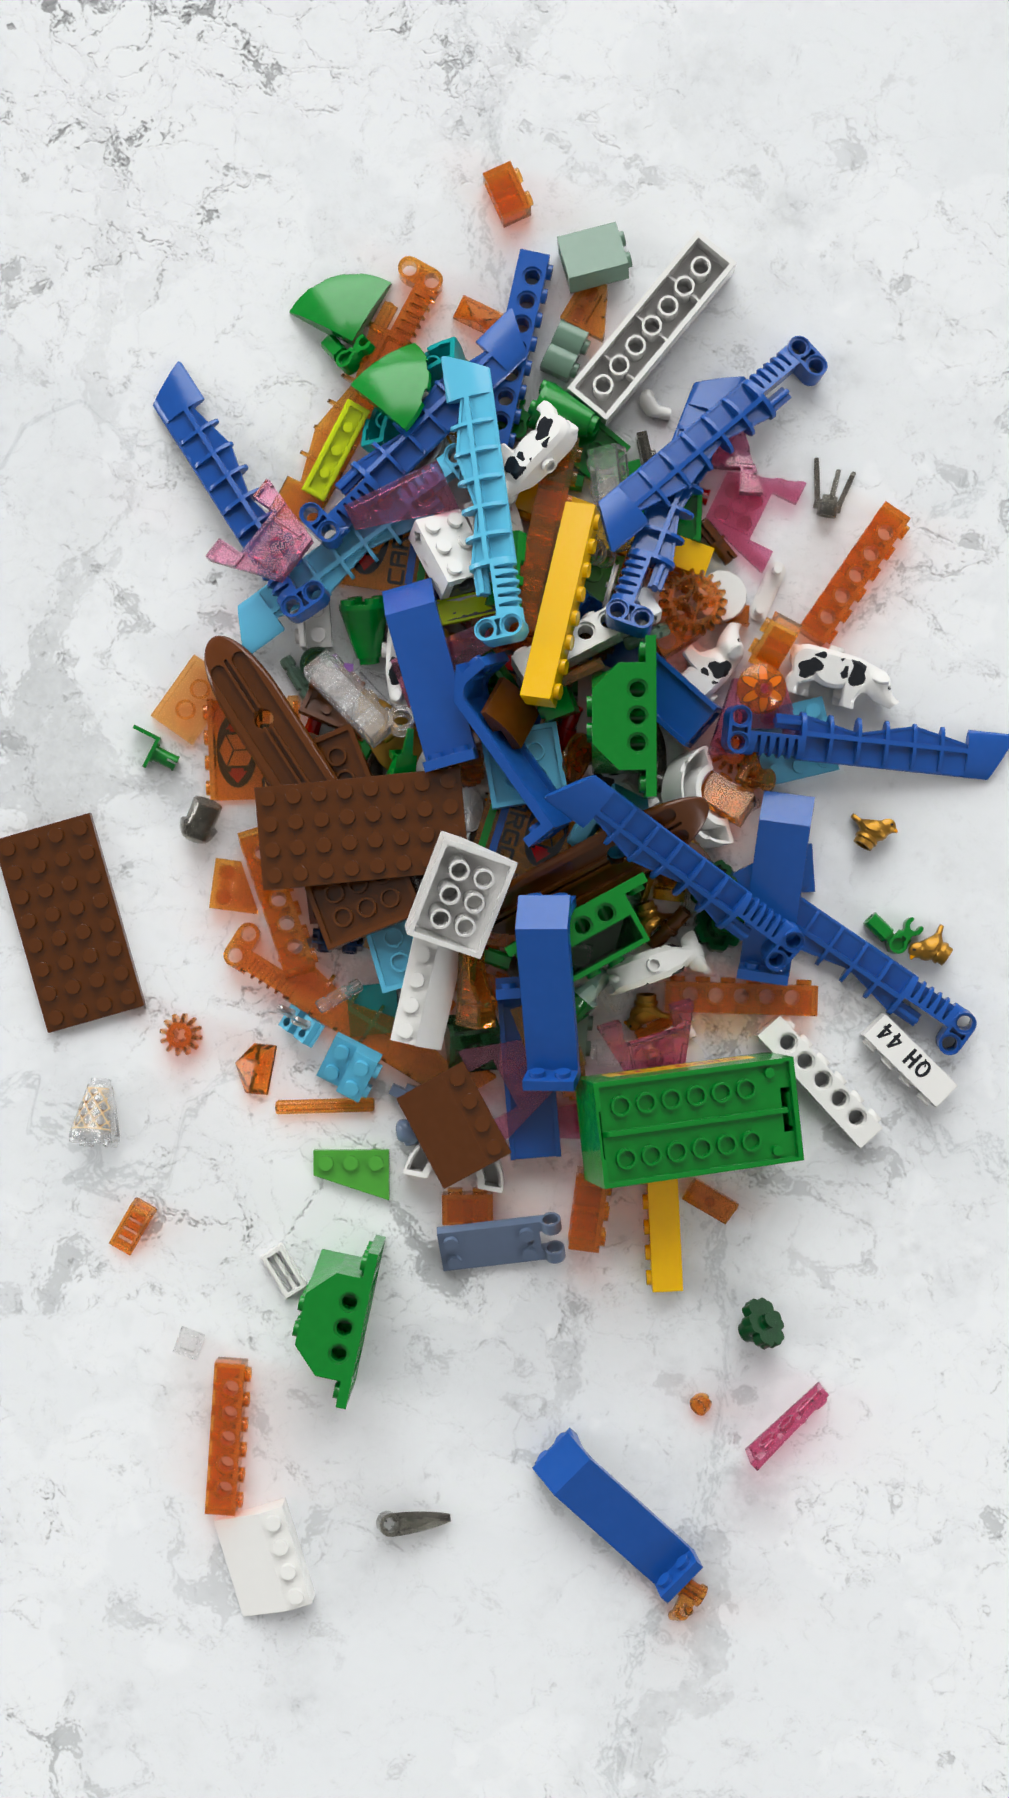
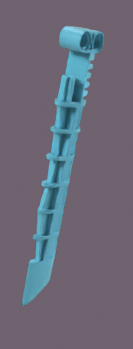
M442 356L441 364L447 404L460 403L458 424L450 427L451 432H457L454 460H457L464 480L458 482V488H467L474 506L468 507L461 512L464 517L475 516L474 534L465 540L467 545H473L469 572L474 575L477 597H489L492 594L489 572H491L496 608L495 616L480 619L476 623L474 633L488 647H498L520 642L528 636L529 627L525 622L524 610L519 605L522 603V598L518 597L521 589L517 588L520 581L516 579L518 570L514 568L517 565L490 368L469 361ZM519 622L518 629L510 632L511 625ZM489 628H494L493 634L485 638L486 631Z
M456 443L448 445L444 453L436 458V463L433 465L429 463L430 467L424 470L422 468L420 475L416 476L414 474L412 481L406 480L405 486L402 488L398 486L383 499L379 500L376 506H371L370 512H364V518H358L356 520L357 524L355 526L352 524L349 527L350 531L343 537V543L338 548L327 549L320 544L302 558L301 565L292 569L289 567L287 572L296 586L299 588L311 580H316L329 591L331 596L334 589L347 575L352 580L356 578L351 570L367 552H369L375 562L379 561L372 548L394 538L399 545L403 542L399 536L410 532L415 520L433 516L445 506L437 495H434L416 510L414 508L457 477L459 482L464 480L458 462L454 463L450 460L453 453L456 452ZM267 584L238 605L242 645L252 654L285 630L278 619L284 616L277 603L278 596L272 595L273 588H268ZM321 590L315 591L311 599L319 598ZM300 604L294 605L290 612L299 609Z

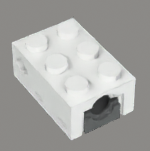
M461 509L415 520L408 537L428 577L432 579L433 586L440 600L476 590L474 575L469 572L473 545H467L465 542L466 538L474 533L465 517L462 516Z

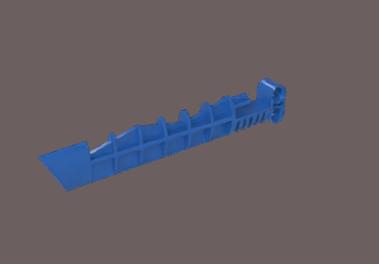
M512 308L508 309L476 341L477 345L484 352L469 362L490 368L494 390L528 357ZM443 378L434 382L435 385L423 401L424 407L420 415L407 432L393 422L392 425L400 433L382 446L374 441L371 444L375 449L374 451L350 464L352 468L335 484V487L345 497L328 514L316 503L308 502L302 505L299 517L303 525L327 549L338 548L343 543V537L350 531L349 527L352 524L355 526L358 518L363 519V513L366 511L370 512V507L372 505L376 506L378 504L377 500L379 498L383 499L451 432L450 427L458 424L460 403L447 404ZM317 513L318 517L316 520L307 521L308 515ZM330 530L336 531V535L332 539L324 538L326 532Z
M803 336L793 337L784 348L776 353V357L770 358V363H764L763 368L757 369L756 374H751L749 380L746 379L598 501L603 528L612 553L617 551L649 524V520L642 512L643 510L659 502L669 507L671 504L668 498L685 489H690L692 482L703 468L707 471H712L713 466L709 459L719 446L727 453L732 454L734 447L729 441L730 438L742 432L748 436H753L755 434L754 426L768 419L772 420L775 418L776 411L792 398L789 395L790 391L787 388L781 387L768 399L766 395L791 374H794L806 386H814L820 381L827 371L828 364L826 359L808 339ZM792 349L797 350L800 354H796ZM809 368L815 369L817 373H813Z
M178 361L161 387L153 407L253 565L258 566V573H263V581H268L267 587L273 588L272 595L278 596L277 603L282 613L291 622L302 623L329 604L330 593L319 581L311 580L298 588L277 554L279 552L282 554L291 569L301 565L300 563L303 559L291 542L293 536L291 533H286L274 521L278 517L277 511L265 513L254 502L262 495L263 489L259 487L248 492L243 474H245L249 467L247 464L239 466L233 450V442L226 440L214 428L219 424V420L214 419L208 422L195 409L204 401V397L183 364ZM317 590H321L320 597L312 600V594ZM296 604H300L299 611L290 614L291 608Z
M738 376L695 382L672 440L741 382L746 380V378ZM703 468L692 482L690 489H685L668 498L671 504L669 507L659 502L645 509L643 514L649 520V524L634 536L627 554L629 560L624 562L626 568L621 570L623 576L617 580L620 585L615 586L614 590L616 593L611 596L610 601L606 605L605 623L610 629L641 639L652 632L653 612L649 608L636 603L650 568L653 569L647 588L652 589L653 592H662L668 573L675 569L676 565L673 562L675 546H682L685 542L681 536L677 535L679 519L693 520L694 514L685 509L684 506L692 494H703L704 490L699 484L708 472L706 469ZM618 611L623 615L621 617H614L611 613ZM644 620L648 624L642 626L638 625L636 621Z
M734 705L725 710L721 734V746L726 753L752 755L753 752H756L757 756L765 753L766 757L774 754L776 758L783 755L785 759H789L790 756H793L794 760L982 780L989 779L1009 749V734L968 730L966 742L963 743L946 737L945 727H940L939 734L920 728L917 724H913L911 727L890 729V722L885 721L882 730L862 732L861 718L856 719L853 731L835 725L833 715H829L825 722L808 716L806 712H800L799 715L775 713V718H773L774 728L795 730V735L751 730L752 712L745 705ZM736 710H739L743 717L739 724L733 719V714ZM734 735L740 740L737 749H734L730 743Z
M596 775L585 777L545 795L544 799L582 828L594 818L607 833L603 843L608 845L613 841L627 857L626 860L628 862L632 861L652 870L649 875L651 879L661 874L677 881L672 890L674 896L679 895L687 888L698 901L694 911L699 913L705 909L715 921V926L718 929L725 928L741 941L746 939L751 929L736 918L739 916L768 939L762 945L760 953L769 970H783L804 947L805 937L796 923L790 922L785 918L781 919L779 913L773 914L774 909L766 908V903L764 902L759 903L758 897L752 898L750 891ZM796 934L793 939L786 940L789 935ZM779 953L776 958L770 959L772 954Z
M753 863L733 873L738 883L748 891L750 890ZM800 898L797 925L805 937V945L801 950L818 957L815 965L818 966L824 959L844 967L845 970L839 978L840 982H843L852 972L867 988L862 997L866 999L872 994L883 1005L887 1014L891 1015L894 1013L911 1026H914L922 1014L904 1003L903 1000L906 998L944 1024L936 1035V1044L942 1053L954 1055L960 1051L977 1026V1021L969 1010L963 1008L958 1003L951 1004L949 997L942 998V993L938 992L936 994L933 986L930 988L926 987L927 982L923 981L920 983L917 975L804 898ZM962 1016L970 1018L969 1024L965 1027L957 1025L958 1019ZM948 1036L955 1038L952 1046H942L944 1038Z

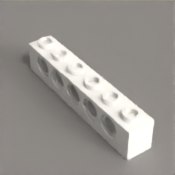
M645 586L641 589L636 604L645 606L653 612L654 625L661 621L662 610L649 588ZM607 604L597 612L591 611L586 613L581 618L579 625L575 626L573 632L575 639L572 651H569L567 658L569 668L614 646L629 636L602 626V623L605 622ZM618 611L611 613L614 617H621L623 615ZM637 620V621H636V623H637L638 625H642V626H643V625L648 624V623H647L646 621H644V620ZM582 633H588L592 637L589 639H582L579 637V635ZM523 646L517 649L511 656V665L521 683H523L531 646Z
M776 1014L755 1035L772 1053L794 1057L796 1080L859 1148H862L883 1129L878 1123L881 1118L872 1109L867 1111L861 1104L864 1102L863 1098L855 1090L850 1092L844 1086L847 1081L838 1071L834 1074L827 1067L830 1062L820 1052L816 1055L810 1047L813 1045L804 1034L799 1036L793 1030L796 1025L787 1015L782 1018ZM785 1035H790L793 1040L792 1045L786 1049L782 1048L780 1045L781 1038ZM801 1054H808L810 1059L805 1067H799L797 1059ZM821 1072L825 1073L826 1082L821 1086H817L814 1082L815 1076ZM837 1091H841L843 1093L842 1102L833 1104L831 1100L832 1095ZM859 1110L860 1119L855 1123H851L849 1121L850 1112Z

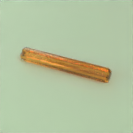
M372 1097L361 1098L359 1102L350 1098L278 1100L275 1103L276 1114L372 1112L375 1109V1100Z

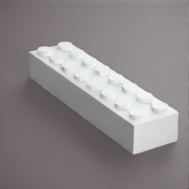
M697 230L568 386L567 392L594 411L596 416L601 418V422L607 426L734 273L737 262Z

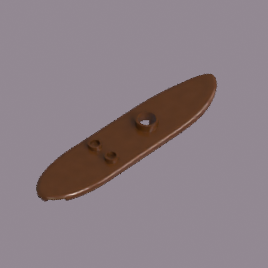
M212 637L208 641L204 653L205 670L210 687L229 723L269 785L276 786L337 780L336 774L285 695L259 660L243 645L229 637ZM263 711L271 712L273 723L269 724V728H259L257 725L258 715Z
M684 797L664 802L642 811L688 845L702 829L708 817L709 804L702 797ZM602 830L511 880L491 932L515 935L518 895H528L530 893H541L542 895L567 893L570 896H576L577 908L637 874L649 872L650 869L632 861L628 862L626 856L619 859L611 858L607 852L616 844L611 841L608 845H605L603 842L607 837V833Z

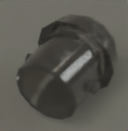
M195 796L187 816L180 818V831L182 835L189 841L198 844H206L211 841L217 834L215 825L222 811V806L209 798Z

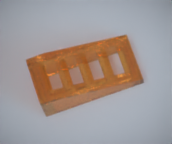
M136 1197L129 1206L109 1244L131 1255L154 1217L157 1208ZM131 1217L136 1221L142 1223V1226L130 1220L129 1218ZM126 1226V1227H128L129 1229L135 1231V1232L137 1233V1235H135L134 1233L128 1231V1230L125 1229L124 1227ZM121 1234L133 1242L130 1244L120 1238L119 1235Z

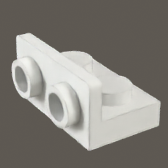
M330 602L324 609L306 621L298 623V629H295L296 644H300L303 650L333 648Z

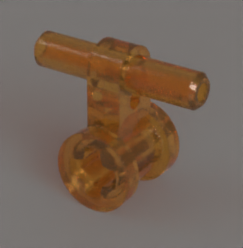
M753 752L752 755H744L740 762V769L734 778L735 782L742 784L746 791H755L756 789L772 791L776 784L774 771L761 767L757 760L756 752Z
M691 1579L677 1594V1601L673 1609L668 1612L669 1619L672 1621H683L692 1615L693 1606L698 1607L707 1594L708 1586L703 1583L700 1585Z

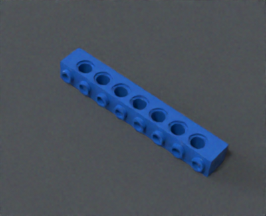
M520 249L507 310L512 308L518 326H525L528 329L526 332L521 333L528 357L511 372L517 376V379L514 381L504 379L493 390L497 422L501 421L507 425L504 429L499 430L500 444L505 443L511 449L514 448L516 433H512L514 424L519 425L522 409H518L519 400L525 399L527 385L523 384L524 377L530 376L532 361L528 359L530 352H535L538 337L534 336L535 328L541 327L543 313L539 312L540 305L546 304L548 289L544 288L546 280L551 281L554 266L549 264V254ZM535 278L538 280V283L531 285L526 280ZM523 302H530L533 306L526 309L521 304ZM507 397L512 402L509 405H502L499 400Z

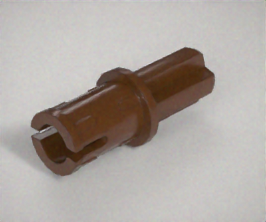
M707 518L703 519L701 522V535L710 547L715 548L714 552L724 563V566H726L738 555L735 554L724 540L725 536H721Z

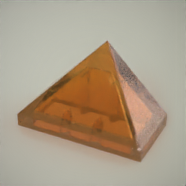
M463 295L453 319L485 333L503 313Z
M254 1043L235 1062L246 1093L268 1095L277 1050L276 1045Z

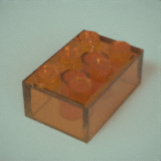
M577 1166L567 1238L568 1249L599 1253L600 1246L604 1247L606 1240L605 1227H602L603 1221H608L610 1206L609 1202H606V1197L612 1195L613 1188L603 1189L586 1181L583 1166Z

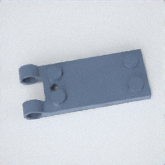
M548 1212L537 1216L437 1227L443 1271L547 1260L553 1264L560 1263L566 1257L564 1244L558 1240L541 1244L540 1232L553 1236L562 1230L560 1215L555 1212Z

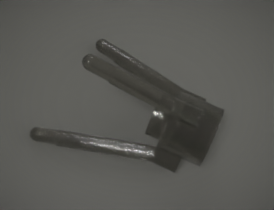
M814 458L815 500L813 508L817 509L816 515L835 519L836 515L840 514L842 504L852 485L856 472H851L838 499L835 495L841 470L837 469L830 495L823 494L822 499H820L819 458Z

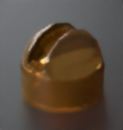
M700 1392L690 1399L691 1409L700 1416L705 1415L712 1406V1401L709 1400V1395Z

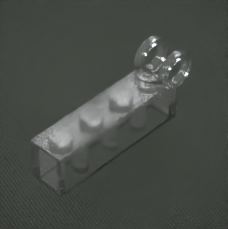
M617 443L587 450V468L591 477L590 494L593 497L594 505H596L599 514L598 501L629 476L626 447ZM602 524L601 530L597 531L596 534L597 549L595 554H592L591 565L600 568L611 567L616 560L617 553L630 549L634 536L617 551L611 552L610 560L602 564L607 557V550L610 551ZM601 549L602 553L600 558L598 559L597 555L599 550Z
M326 649L304 667L305 678L373 749L391 733L397 737H405L406 729H413L414 717L410 707L399 704L391 709L388 707L384 708L378 702L379 698L371 689L366 690L361 685L362 681L359 676L353 671L349 672L344 667L343 660L336 653L332 655ZM397 717H405L408 719V723L398 725L393 720Z

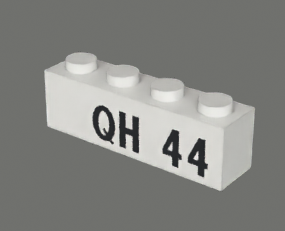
M880 1013L860 1033L865 1038L862 1043L871 1052L877 1050L883 1056L880 1061L890 1070L895 1068L901 1074L898 1077L899 1080L908 1088L913 1086L919 1092L916 1096L926 1106L931 1104L937 1107L958 1086L886 1014Z

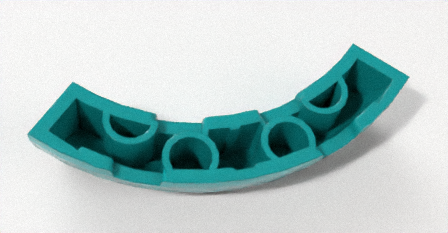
M456 337L442 340L427 347L428 351L425 352L429 360L427 370L431 373L430 390H427L428 393L435 385L434 382L443 378L442 356L466 361L463 349ZM375 407L370 419L367 418L365 421L361 439V447L368 453L375 450L371 445L374 441L382 446L400 434L392 425L393 422L381 414Z

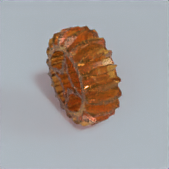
M693 568L690 569L689 575L683 569L679 572V577L675 574L671 575V582L665 581V590H662L659 594L662 599L658 601V605L663 608L662 616H668L665 619V623L668 625L674 624L672 627L673 632L681 628L682 636H685L686 632L690 631V635L693 638L696 636L697 630L704 636L707 632L706 628L714 631L715 624H721V616H724L727 611L724 606L727 605L728 600L722 598L726 594L725 589H718L721 585L720 581L712 582L713 574H710L707 578L704 577L705 571L703 569L700 570L699 575L695 574ZM688 586L687 594L679 595L678 598H672L676 591ZM698 587L703 589L708 595L700 593ZM691 595L692 600H695V603H697L694 611L693 606L690 605L691 602L688 603L691 598ZM713 608L708 616L697 620L699 611ZM677 611L685 612L688 619L681 616Z

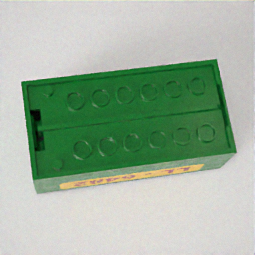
M763 1052L581 1076L575 1089L584 1178L586 1181L603 1189L804 1160L793 1056Z

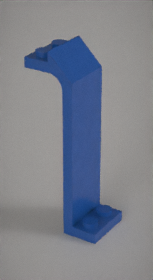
M427 578L382 591L386 621L426 760L422 762L425 772L478 758L479 755L471 726L453 702L455 668L436 600L440 598L433 586L432 579Z
M587 590L585 600L580 602L579 606L580 620L588 612H597L603 609V603ZM605 622L602 623V626L609 628ZM582 633L579 635V637L582 639H589L592 637L588 633ZM623 641L590 657L589 660L611 668L618 662H638L639 647L627 650ZM656 651L657 722L683 746L692 748L724 710L718 704L712 702Z
M490 652L482 657L477 655L469 662L456 664L453 702L537 818L538 822L528 829L530 833L523 838L527 846L531 847L554 837L573 820L544 799L545 795L557 789L526 745L523 744L521 749H512L502 731L492 732L481 714L490 696L488 691L490 678L510 659L505 652L496 654Z
M764 790L749 891L752 893V898L758 897L759 903L764 902L766 903V908L774 909L773 914L779 913L781 919L785 918L797 924L815 797ZM745 922V925L751 931L748 933L749 936L742 941L740 963L736 978L788 986L791 962L783 970H769L760 953L762 945L768 938ZM795 934L789 935L786 940L793 939ZM779 953L772 954L770 959L776 958Z
M530 893L528 895H518L515 935L527 1072L522 1080L523 1091H575L581 1077L570 941V920L577 904L576 896H570L567 893H555L553 895Z
M519 976L495 978L509 1147L512 1152L510 1153V1159L561 1157L556 1091H523L522 1080L527 1072Z
M570 1427L566 1432H562L557 1436L554 1444L548 1450H544L539 1454L532 1469L553 1495L654 1583L660 1597L667 1604L703 1568L695 1550L586 1452L577 1433Z

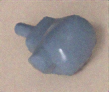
M400 1119L396 1124L397 1139L400 1142H404L406 1146L417 1144L419 1141L408 1120Z

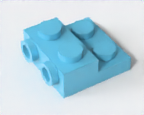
M338 1032L317 1076L338 1086L336 1092L359 1102L361 1097L367 1098L373 1087L369 1082L372 1077L376 1079L383 1067V1065L379 1064L383 1054Z

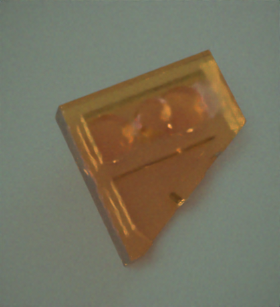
M603 284L598 287L575 292L561 314L560 319L589 332L590 337L603 343L605 338L608 286Z
M215 859L209 908L258 914V909L241 861Z

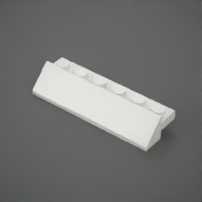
M413 937L390 1040L416 1047L435 1050L442 1049L463 953Z

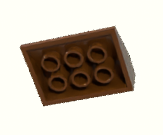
M464 1062L451 1067L396 1098L443 1189L512 1153Z

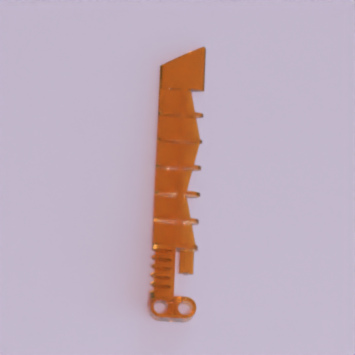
M406 256L399 261V278L405 285L411 287L412 290L391 330L387 328L398 307L394 306L391 302H384L374 322L370 321L367 325L369 327L367 339L376 347L374 352L362 358L363 361L355 378L342 373L341 377L352 383L377 360L403 346L412 344L411 338H416L417 336L415 330L421 328L420 321H425L426 319L423 315L425 312H430L429 304H434L436 298L443 290V277L437 269L412 256ZM407 266H413L416 268V272L412 276H407L403 273V269ZM429 278H434L439 284L435 288H429L425 285V282ZM352 386L347 389L337 402L328 399L327 403L333 407L317 425H314L315 431L309 452L300 451V454L307 458L301 481L299 482L287 476L269 512L277 511L278 517L274 521H301L299 517L300 508L308 502L316 503L323 510L325 509L336 488L335 484L341 479L362 439L364 425L325 501L322 502L301 489L347 399L370 410L367 417L370 419L374 406L363 399ZM311 513L308 515L307 521L316 520L318 514Z
M253 923L242 924L225 948L223 957L228 965L243 974L246 972L250 973L251 979L256 977L259 979V984L262 982L267 984V989L270 987L274 988L275 994L278 992L282 993L284 1000L337 1033L340 1032L383 1054L382 1061L419 1084H423L461 1062H464L478 1089L496 1078L494 1073L457 1050L448 1062L435 1049L416 1047L390 1040L395 1018L382 1013L385 1005L382 1004L377 1012L355 1004L354 1002L361 990L357 989L351 1000H349L332 984L337 975L333 974L328 980L312 964L313 961L311 959L305 961L285 948L277 961L298 973L296 978L253 952L261 940V931ZM247 928H253L256 931V937L252 941H245L243 939V932ZM234 949H239L242 952V959L237 963H233L229 959V954Z

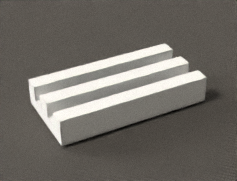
M283 1242L260 1256L286 1300L306 1288L308 1283ZM277 1252H281L290 1269L299 1281V1286L294 1281L293 1277L289 1273L288 1269L286 1268L285 1264L283 1263ZM272 1256L293 1290H288L269 1257Z

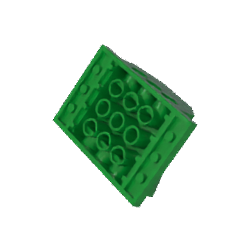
M645 635L644 642H640L638 662H618L610 670L592 672V696H587V717H592V723H587V743H592V774H643V776L638 778V794H643L644 799H654L657 797L656 635Z
M643 872L593 898L584 905L575 908L570 920V941L574 982L584 976L588 980L601 973L600 968L606 964L611 967L625 960L622 955L650 941L627 896H632L645 889L643 884L648 880ZM515 940L506 945L505 950L509 957L515 955L516 959H518Z
M376 1235L374 1241H369L362 1257L322 1249L313 1275L299 1299L297 1310L301 1311V1313L298 1315L297 1320H295L292 1336L296 1337L295 1346L315 1376L337 1381L332 1397L337 1399L336 1408L346 1410L355 1385L384 1249L385 1236Z

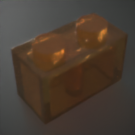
M511 161L483 173V183L504 228L531 216V206L534 205L529 191L524 192L522 188L523 178L518 167L513 168Z
M777 611L774 612L771 619L766 617L760 627V631L763 632L760 639L754 638L748 649L751 652L748 662L757 667L761 664L764 665L767 672L775 676L798 637L802 625Z
M711 771L702 784V798L708 801L710 811L722 818H727L729 822L741 828L757 803L754 791L744 784L739 786L733 783V779L723 772L717 774Z
M448 1187L447 1191H443L442 1225L494 1221L493 1191L478 1189V1187H473V1191H463L462 1187Z

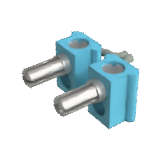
M291 1003L288 1008L278 1004L279 1008L276 1007V1012L284 1015L278 1025L293 1034V1037L302 1044L312 1048L325 1026L315 1018L310 1017V1014L297 1005Z

